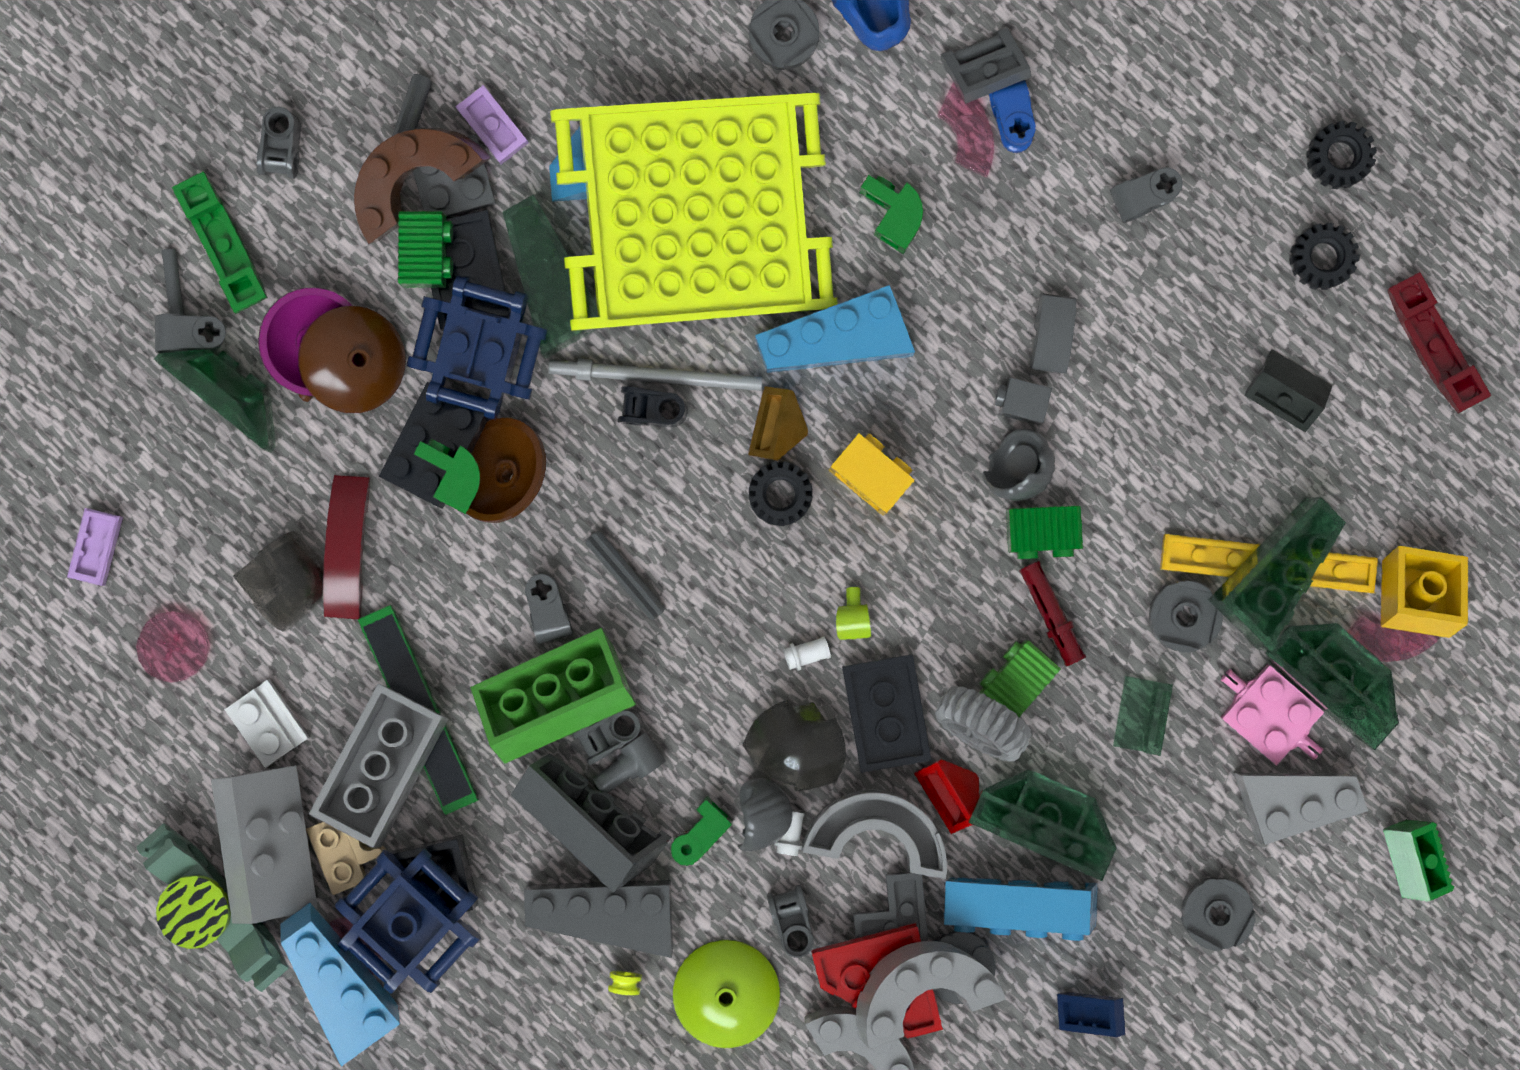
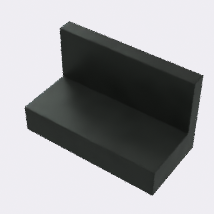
M1271 349L1262 370L1249 385L1244 396L1303 432H1306L1325 409L1332 385Z

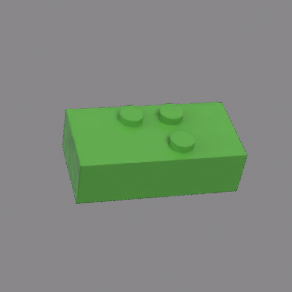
M602 628L470 687L489 745L504 764L636 705L615 648Z

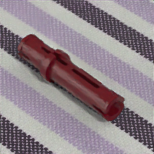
M1037 561L1018 571L1021 573L1049 630L1046 632L1048 638L1053 639L1064 661V665L1067 667L1086 658V655L1072 630L1075 627L1072 620L1068 622L1040 565V561Z

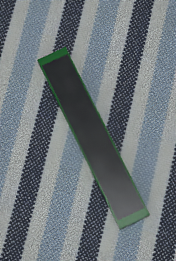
M389 605L358 619L387 687L441 714L393 606ZM445 725L424 765V769L442 810L447 815L478 801L479 798Z

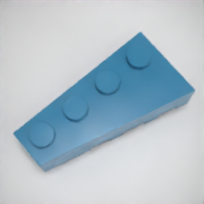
M890 285L755 335V341L767 373L892 358L913 357L915 353Z
M951 877L945 884L944 925H954V931L970 933L975 932V927L990 928L989 933L994 935H1011V930L1026 931L1025 936L1033 938H1046L1047 932L1062 933V939L1084 940V935H1090L1096 927L1098 883L1085 882L1084 890L1073 889L1072 884L1061 881L1044 883V887H1037V882L1031 880H1009L1007 885L1001 884L1000 879Z
M311 903L280 924L281 945L341 1067L400 1025L398 1004L357 957L349 950L344 952L337 945L342 939Z

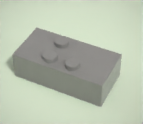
M377 684L309 815L372 848H381L449 718L387 686Z
M297 766L274 767L211 779L232 923L254 924L292 915L309 903L315 909H318Z

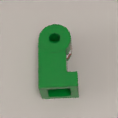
M708 796L696 809L702 817L689 831L679 833L673 840L671 854L673 859L680 865L688 866L696 863L733 824V820Z

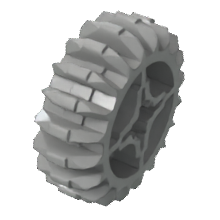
M951 686L937 704L936 719L944 729L950 731V734L959 738L961 742H965L971 748L988 754L992 758H998L1002 761H1015L1020 757L1021 753H1024L1029 744L1028 740L1032 734L1025 721L1019 718L1015 712L1010 711L995 699L987 697L984 693L980 694L964 686Z

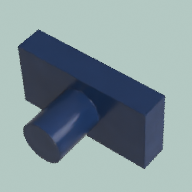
M1073 992L1057 994L1059 1030L1110 1037L1126 1035L1123 998Z

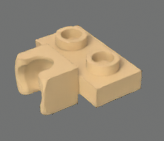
M325 822L306 829L332 895L355 887L366 875L362 864L376 859L383 850H386L384 846L381 848H369L365 843Z

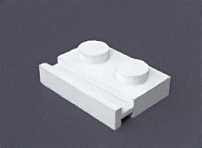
M270 679L264 681L260 686L224 709L265 768L310 738Z

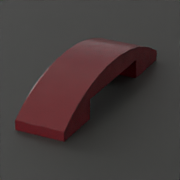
M1421 272L1387 289L1396 315L1420 361L1437 388L1459 414L1491 397L1492 395L1474 365L1469 367L1434 305L1438 302Z
M334 475L324 553V617L361 618L363 590L361 574L370 477Z

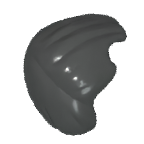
M1018 429L1008 434L999 448L989 455V470H984L982 477L989 490L996 496L1014 501L1027 500L1043 492L1051 482L1055 471V456L1047 440L1040 433L1032 429Z
M755 778L746 781L740 790V803L745 824L742 835L745 839L743 844L738 845V848L745 852L760 850L779 841L789 830L793 818L789 799L780 786L766 778Z

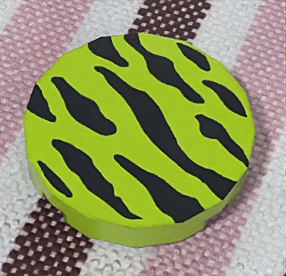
M202 875L184 876L169 884L160 895L156 907L157 924L163 935L174 945L187 949L203 948L216 941L227 929L231 917L227 893L223 891L215 880Z

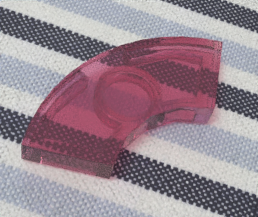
M953 82L938 113V117L950 126L956 136L958 150L955 163L987 178L994 154V138L984 109L977 100L965 104Z
M1359 617L1337 644L1361 658L1392 662L1419 655L1433 646L1440 637L1384 628L1365 617Z

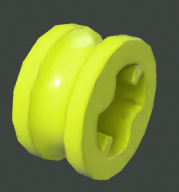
M625 971L610 972V978H612L613 983L608 986L609 992L621 995L640 994V988L637 987V983L641 981L642 975Z

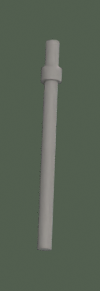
M578 358V362L549 360L548 374L576 376L577 380L591 381V378L595 377L761 391L762 377L598 364L593 363V359Z

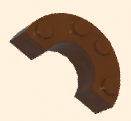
M441 128L409 130L398 133L383 141L363 163L355 186L354 205L356 218L368 244L380 241L399 227L398 214L399 211H402L400 192L404 180L413 170L424 166H431L446 173L453 181L465 178L488 161L490 156L472 139L461 133Z

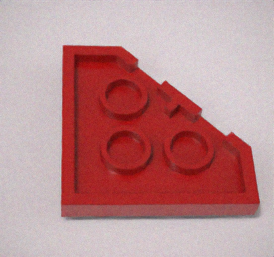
M916 923L811 950L820 988L831 995L835 994L856 1008L860 991L864 990L871 976L869 973L884 957L896 949L911 943L921 942ZM933 989L917 996L907 1008L903 1020L904 1037L908 1039L943 1030Z

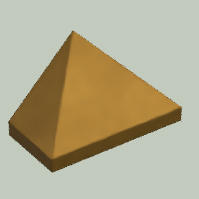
M764 386L748 455L778 461L807 436L808 428L794 391Z

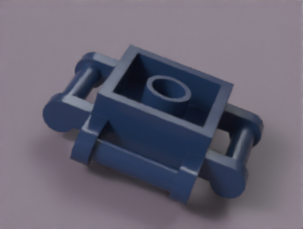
M458 275L453 284L451 303L423 296L421 307H424V312L413 356L409 355L406 366L433 373L426 392V401L436 404L442 401L482 412L484 417L496 420L501 409L504 393L530 400L532 388L529 387L541 340H545L548 329L523 322L528 294L519 291L512 294L471 283L469 278ZM466 297L511 308L510 317L464 306ZM439 311L448 315L435 362L427 360V355ZM522 334L528 337L515 384L510 381ZM446 377L491 389L488 399L445 388Z
M425 848L406 869L392 853L383 850L376 858L377 863L347 896L342 895L335 903L337 910L354 925L337 945L344 952L349 950L385 983L383 987L390 994L397 989L408 975L424 990L432 993L440 985L439 979L469 946L474 947L481 940L480 934L472 926L460 919L479 897L471 890L468 893L431 859L433 855ZM420 869L458 903L452 911L447 907V902L424 881H418L414 877ZM387 873L390 874L395 880L372 906L363 913L358 908V905ZM451 930L458 938L429 970L424 969L419 963L445 934ZM360 937L362 940H364L374 951H376L385 961H387L397 972L395 973L387 964H385L375 953H373V952H372L364 943H362L358 938Z

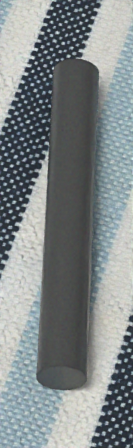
M176 249L162 250L169 314L184 315ZM189 353L174 354V356H185V355H189Z

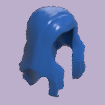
M832 0L833 6L840 11L859 40L871 50L883 51L898 45L909 32L911 24L909 0Z

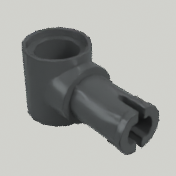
M644 732L620 749L621 754L617 756L618 760L596 775L593 780L601 792L604 793L606 791L608 793L629 778L634 780L639 777V779H642L665 763L666 760L648 734Z

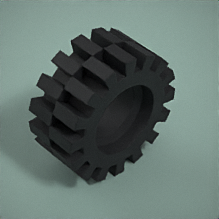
M1338 121L1334 125L1333 123L1329 124L1316 134L1309 144L1310 149L1306 153V157H1309L1310 160L1307 163L1308 170L1312 168L1314 171L1312 177L1315 180L1317 178L1321 179L1322 182L1320 184L1325 187L1331 185V189L1349 188L1366 177L1371 172L1370 168L1375 165L1376 159H1373V155L1377 153L1376 147H1371V143L1374 141L1372 135L1367 138L1364 134L1367 129L1363 126L1360 129L1356 128L1357 123L1352 121L1348 124H1345V121ZM1341 142L1347 144L1352 149L1354 159L1350 167L1337 168L1330 162L1328 151L1332 144Z
M1320 223L1304 231L1295 240L1296 243L1290 250V253L1293 254L1289 261L1290 265H1294L1295 269L1292 270L1294 276L1299 275L1301 278L1299 282L1303 285L1307 283L1311 289L1321 288V290H1328L1347 281L1350 275L1356 271L1357 266H1355V263L1360 260V254H1356L1355 251L1359 249L1358 242L1353 244L1351 241L1354 237L1351 232L1348 234L1344 233L1345 227L1341 225L1333 227L1334 223H1326L1324 225ZM1317 244H1328L1336 251L1337 261L1332 269L1322 270L1314 265L1311 254Z
M785 461L771 462V464L761 467L751 480L748 490L751 508L756 516L767 524L776 526L791 525L800 520L808 511L813 498L812 484L807 474L797 465ZM777 480L787 481L792 485L795 492L792 503L784 508L774 507L767 500V488L772 482Z

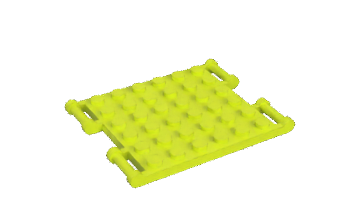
M820 93L551 110V122L555 123L560 172L556 173L557 185L586 183L592 255L564 258L565 269H569L573 309V319L570 320L571 331L824 310L837 305V297L834 298L829 249L833 248L832 237L807 238L801 168L826 166L825 154H821L817 105H820ZM798 106L803 107L807 155L799 156L795 107ZM570 121H580L584 162L583 171H574ZM808 250L816 251L820 299H812ZM584 267L594 268L598 317L588 318Z

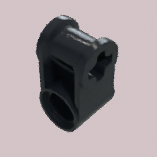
M621 387L624 401L622 416L618 417V423L638 426L677 427L687 418V406L677 394L639 387ZM669 401H675L680 406L678 416L669 420L663 418L661 412L663 405Z

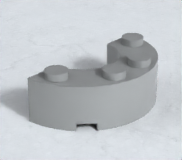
M865 789L840 796L817 814L809 826L803 841V853L839 859L843 846L854 835L866 830H882L894 835L903 843L907 852V868L910 873L946 879V851L938 830L919 806L894 792Z
M915 942L889 953L869 973L871 976L864 990L860 991L857 1001L856 1027L859 1038L869 1049L904 1037L903 1020L906 1010L917 996L927 990L944 988L955 991L959 1000L972 1012L1006 1000L993 974L970 954L944 942Z
M849 1006L829 1007L804 1017L807 1029L824 1056L836 1051H852L865 1057L875 1070H914L909 1052L902 1038L869 1049L863 1043L857 1032L856 1008H850Z

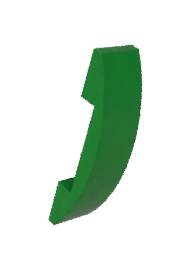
M203 171L173 186L172 189L187 219L191 221L220 279L218 282L233 312L237 314L267 299V294L253 261L206 173Z

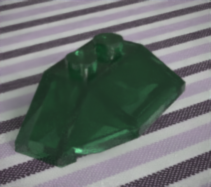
M210 349L157 354L153 359L261 449L271 453L276 448L271 397L263 391L267 385L252 373H249L247 377L236 369L240 363L227 352L222 350L218 354Z
M1338 623L1288 626L1265 652L1274 666L1291 684L1323 710L1336 724L1371 749L1376 750L1399 724L1392 671Z
M1030 769L983 788L968 821L970 824L1100 881H1103L1117 849L1095 798Z

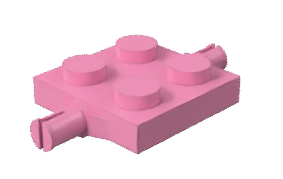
M1267 664L1255 678L1247 682L1236 675L1232 669H1229L1226 674L1236 682L1235 684L1223 675L1221 681L1236 694L1231 706L1221 718L1276 766L1289 751L1297 747L1310 756L1312 760H1315L1318 755L1308 746H1311L1319 754L1322 753L1323 748L1307 735L1324 711L1273 667Z

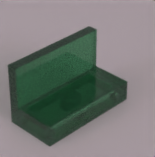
M1125 676L1113 741L1114 747L1161 756L1173 688L1172 684Z

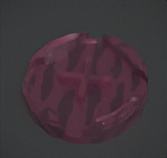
M177 611L160 613L148 620L143 626V630L137 640L136 649L139 662L151 676L170 683L184 681L199 673L207 662L210 650L208 633L201 622L191 615Z

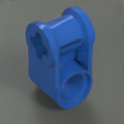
M1022 80L989 94L1001 142L1008 151L1013 153H1021L1027 150L1036 131L1029 90L1026 81ZM1014 127H1018L1020 132H1025L1023 138H1019L1017 133H1012Z

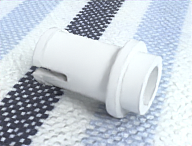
M825 636L797 646L791 643L789 644L790 648L783 649L789 670L796 668L799 671L801 666L831 658Z
M792 811L793 818L789 830L774 845L777 846L776 853L798 856V850H802L803 847L799 844L805 813Z

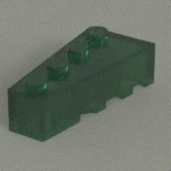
M533 194L502 213L523 289L528 294L527 303L533 325L548 329L545 340H541L540 344L541 354L547 359L598 329L571 331L570 320L573 319L570 277L569 269H565L564 258L569 256ZM585 286L588 318L598 317L597 305Z
M1305 497L1208 600L1257 650L1273 652L1278 643L1277 638L1284 626L1288 625L1295 613L1293 611L1302 594L1306 593L1313 582L1311 579L1320 563L1325 561L1346 522L1322 497Z

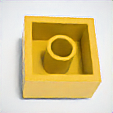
M858 433L832 464L829 471L884 516L914 482L915 479L910 476L913 470L898 457H895L892 461L882 453L885 446L868 433L864 438Z
M1397 546L1382 560L1381 627L1450 638L1468 625V557Z

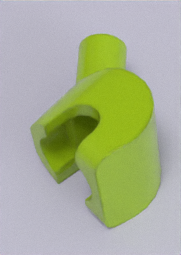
M859 587L846 588L847 606H839L836 614L837 637L841 640L871 637L868 605H861Z

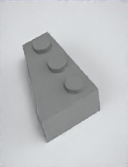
M1233 772L1255 840L1264 845L1368 811L1357 776L1346 773Z

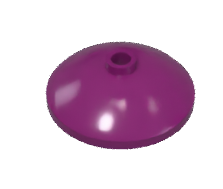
M321 288L298 289L279 298L266 312L258 336L260 356L271 377L281 386L294 393L312 396L302 381L298 367V351L301 339L310 324L320 315L337 307L352 306L351 303L342 296ZM360 353L354 354L352 358L355 366L359 367L363 363V357Z

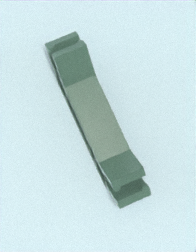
M163 823L137 846L139 854L148 858L143 863L146 870L168 885L184 876L202 875L215 880L228 895L226 880L201 851ZM230 917L227 929L217 941L228 952L239 978L245 982L253 979L254 987L262 992L288 970L289 967L275 938L262 922L235 924L232 923Z

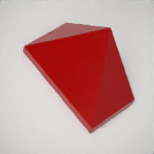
M942 759L914 773L951 834L979 821V777L976 773Z

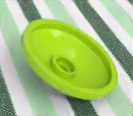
M736 940L712 941L695 949L681 964L673 985L674 1008L683 1027L697 1040L718 1048L743 1046L760 1037L773 1022L780 1001L779 981L770 961L753 946ZM724 992H728L733 996V1000L729 1004H724L719 1000V996Z

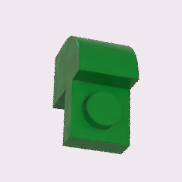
M868 175L859 193L887 210L886 215L876 228L874 236L901 254H904L915 238L922 222L923 207L921 199L915 189L907 182L898 194L894 191L895 186L881 176H877L874 179Z
M430 439L428 445L420 441L414 455L446 471L433 498L466 514L480 484V471L475 458L462 446L458 448L454 458L447 455L450 451L449 447L433 439Z

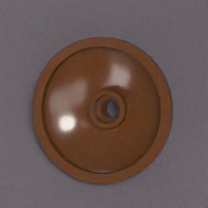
M343 306L323 313L310 324L300 342L298 367L305 387L318 402L338 412L363 413L381 406L397 391L405 372V349L399 333L384 316L365 307ZM356 353H360L363 357V363L359 367L355 366L352 362V358Z
M497 418L496 420L488 421L471 453L479 467L480 484L466 514L481 522L501 523L522 513L537 496L545 477L546 453L539 435L529 425L513 418Z

